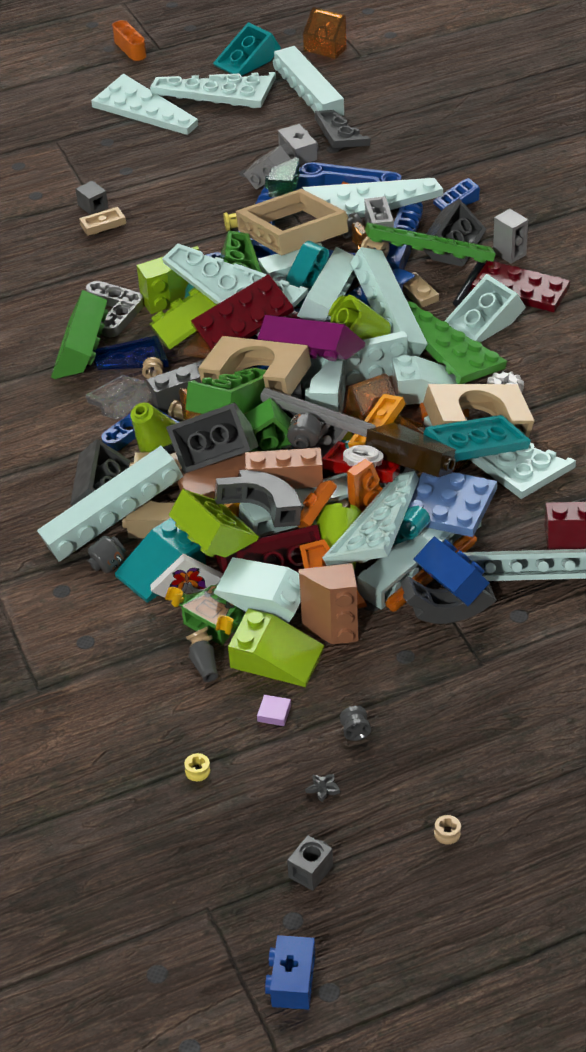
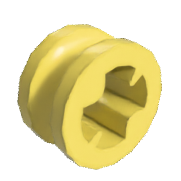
M197 753L185 759V774L188 779L198 782L203 781L209 776L210 762L207 756ZM199 765L201 769L196 770L193 766Z

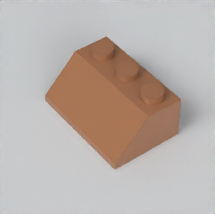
M321 448L245 452L246 470L274 475L284 480L293 489L314 488L323 482Z
M245 453L182 474L183 477L177 481L180 491L185 489L215 499L216 478L239 477V470H246Z
M353 564L299 569L302 628L330 644L357 642V585Z

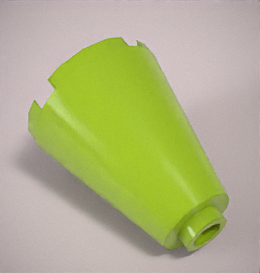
M353 295L340 296L332 304L328 316H331V323L346 325L362 340L388 335L391 332L390 323Z
M139 403L132 409L130 417L140 452H152L160 446L163 447L172 443L166 427L176 424L175 421L149 403Z
M342 503L326 505L314 520L313 525L318 526L321 540L325 539L330 548L362 513L355 505L350 504L351 508L343 507ZM351 562L353 564V569L355 570L356 562Z

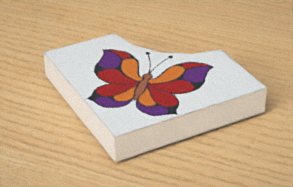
M183 553L150 587L152 592L164 598L169 587L179 588L185 594L196 593L205 590L211 585L217 586L223 573Z

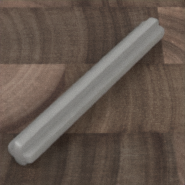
M264 388L261 393V401L263 402L271 398L280 408L297 414L310 413L320 422L364 437L367 435V429L376 427L374 424L270 388Z

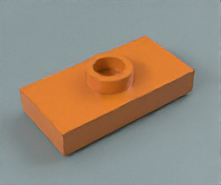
M331 480L321 482L314 493L311 492L303 501L304 507L301 510L299 528L312 525L336 490L337 485Z

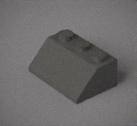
M457 199L441 210L426 234L478 244L486 228L460 199ZM424 248V252L432 260L462 267L469 258L467 256L465 259L457 258L452 253L447 252L441 255L434 253L431 249Z
M205 359L146 379L140 384V388L151 404L162 412L168 411L170 404L174 400H178L181 404L185 405L188 381L195 380L198 383H202L198 368Z
M235 402L166 427L183 474L258 447L250 422Z
M99 439L93 441L79 454L70 504L72 506L119 475L129 468L132 461Z

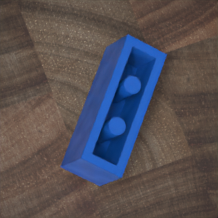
M434 536L413 560L454 596L469 606L489 584L482 576L485 571L474 561L469 564L471 560L462 551L459 550L455 553L457 549L448 540L445 539L444 542H441Z

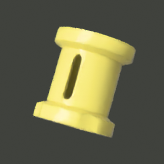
M223 213L226 231L238 228L236 213Z

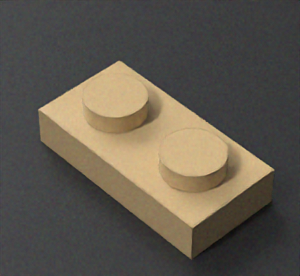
M118 207L79 218L80 225L87 236L95 235L108 229H115L126 224V218Z
M416 272L412 273L415 275L413 279L403 284V293L420 308L439 301V293Z

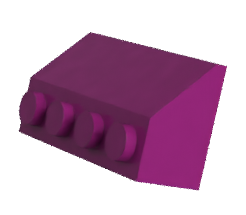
M265 315L257 339L308 345L310 358L316 359L317 356H320L330 361H337V359L347 360L365 346V342L344 324Z

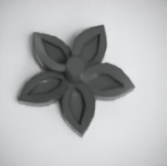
M313 774L312 780L314 784L305 789V793L318 792V799L321 802L325 800L327 794L336 795L340 793L339 787L334 783V774L324 777Z

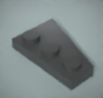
M315 111L314 118L332 148L342 149L344 147L370 146L371 138L367 135L364 137L360 135V130L356 127L351 128L347 124L348 121L336 111Z

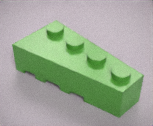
M228 231L221 251V259L232 265L236 263L261 272L249 234Z
M250 368L236 371L234 374L219 375V379L202 378V383H198L195 380L188 381L186 410L204 414L235 402L243 414L263 403L261 401V393L265 388L263 375L267 370Z
M271 398L244 414L252 426L258 443V447L248 452L283 450V448L292 445L287 438L291 418Z

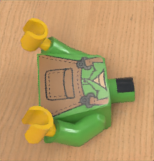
M211 585L205 590L193 594H185L179 588L169 587L165 600L172 601L171 604L174 607L181 606L183 624L195 631L208 627L207 634L213 637L211 640L221 646L232 633L236 632L245 615L242 609L214 594L216 585Z

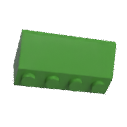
M82 290L68 321L51 378L58 379L82 373L87 364L92 365L96 352H93V350L96 351L100 341L99 337L104 327L103 323L108 314V310L105 309L106 299Z

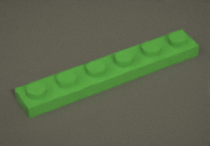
M368 222L365 228L367 236L372 241H391V244L400 247L404 244L411 245L413 249L420 251L426 248L441 255L447 252L461 259H465L466 256L472 257L475 261L486 263V260L494 261L496 254L489 246Z

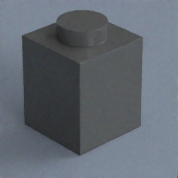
M94 181L75 188L78 206L88 214L92 215L108 208L106 190Z

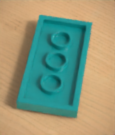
M503 415L425 427L423 434L456 449L454 457L456 462L528 449L531 442L527 436Z

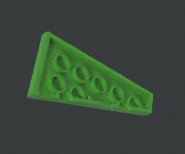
M407 301L428 343L425 349L437 362L446 365L445 370L448 374L456 376L455 381L458 384H464L505 369L507 360L500 357L498 353L488 350L480 342L474 341L465 336V333L455 330L447 322L441 321L434 317L432 313L419 308L414 302Z

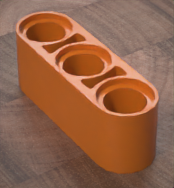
M120 20L114 22L112 28L115 44L130 59L134 61L145 59L147 55L144 37L127 21Z

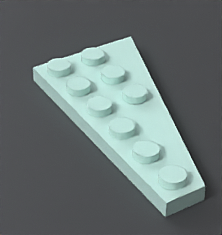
M269 72V76H259V73H251L247 77H242L240 74L209 75V78L199 79V75H193L189 79H181L179 76L156 77L150 86L152 94H158L159 96H173L179 99L188 98L196 101L203 100L213 103H226L233 106L241 105L249 106L250 108H261L276 79V73Z
M122 74L91 100L93 108L186 135L190 134L198 126L197 118L158 94H152L150 89L125 74Z
M435 178L303 187V190L346 211L348 216L355 212L360 218L365 217L364 199L386 196L389 208L392 210L443 196V188Z
M177 244L162 258L165 265L215 304L221 303L267 275L236 263L232 265L224 262V259L219 257H209L201 251L181 244ZM273 279L293 307L309 293L308 288L302 286L298 288L290 285L288 281Z
M429 416L424 417V426L426 427L432 426ZM531 442L528 449L469 459L520 499L576 467V460L569 457L564 460L557 457L556 452L551 450L541 451L534 448V444Z
M415 471L399 474L393 482H389L322 557L326 566L348 564L351 562L364 563L371 559L389 556L419 481Z

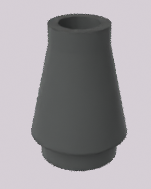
M198 641L192 644L189 648L190 653L188 657L202 676L203 681L211 682L216 680L219 675L216 668L214 647L208 641Z

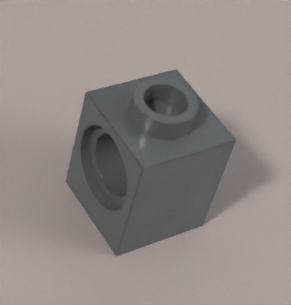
M307 835L287 860L289 878L314 891L333 867L332 848L326 842L316 840Z

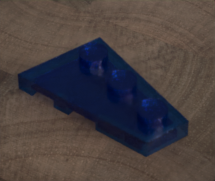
M157 335L99 348L96 351L93 350V352H96L94 362L97 370L143 368V362L150 357L160 359L163 362V367H169L168 359Z

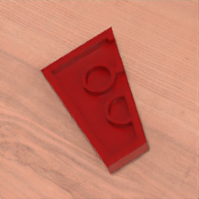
M338 441L322 458V468L329 469L333 473H347L352 466L347 465L343 461V452L347 449L345 448V443ZM383 459L382 465L375 468L380 479L379 482H393L400 473L401 465Z

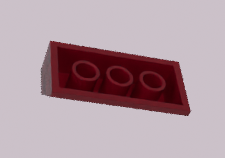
M586 502L546 503L544 526L547 550L586 549Z
M312 525L258 538L256 542L226 558L219 555L215 556L219 572L223 574L232 557L285 566L299 573V569H304L300 545L319 541L321 538L318 526Z

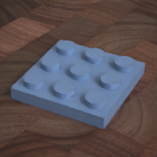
M422 472L408 508L420 506L429 513L430 522L426 526L427 528L473 537L497 490V481L455 472L442 477Z

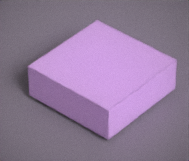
M264 695L257 714V721L285 726L291 708V699Z

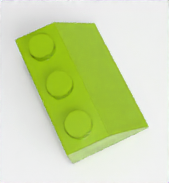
M195 287L188 292L190 296L184 300L181 298L175 300L170 304L171 309L165 313L160 311L151 318L153 321L149 325L162 344L168 349L173 348L196 332L191 324L192 319L217 305Z
M182 489L169 513V516L176 522L175 526L188 534L187 538L201 546L200 550L210 557L219 555L226 558L256 542L259 538L254 531L224 504L216 505L215 499Z

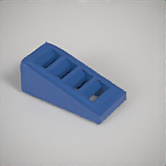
M467 178L443 193V196L433 200V204L440 210L457 199H460L465 205L471 204L479 200L480 188L470 178Z

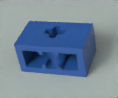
M277 935L276 948L271 947L269 952V967H273L272 975L266 976L265 994L271 995L272 1007L310 1009L316 956L314 938Z

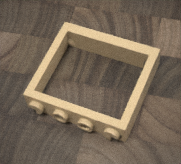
M303 189L236 211L238 230L242 233H248L250 238L281 256L299 250L306 241L318 243L348 232V215L346 211ZM300 211H304L317 218L283 231L268 223Z

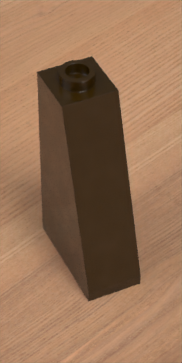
M394 422L367 429L365 445L372 446L381 451L384 460L436 477L451 474L455 467L456 460L454 457L456 449Z

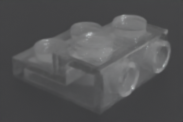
M121 375L85 395L89 404L100 407L102 415L112 419L123 418L137 404L147 403L152 398L146 381Z

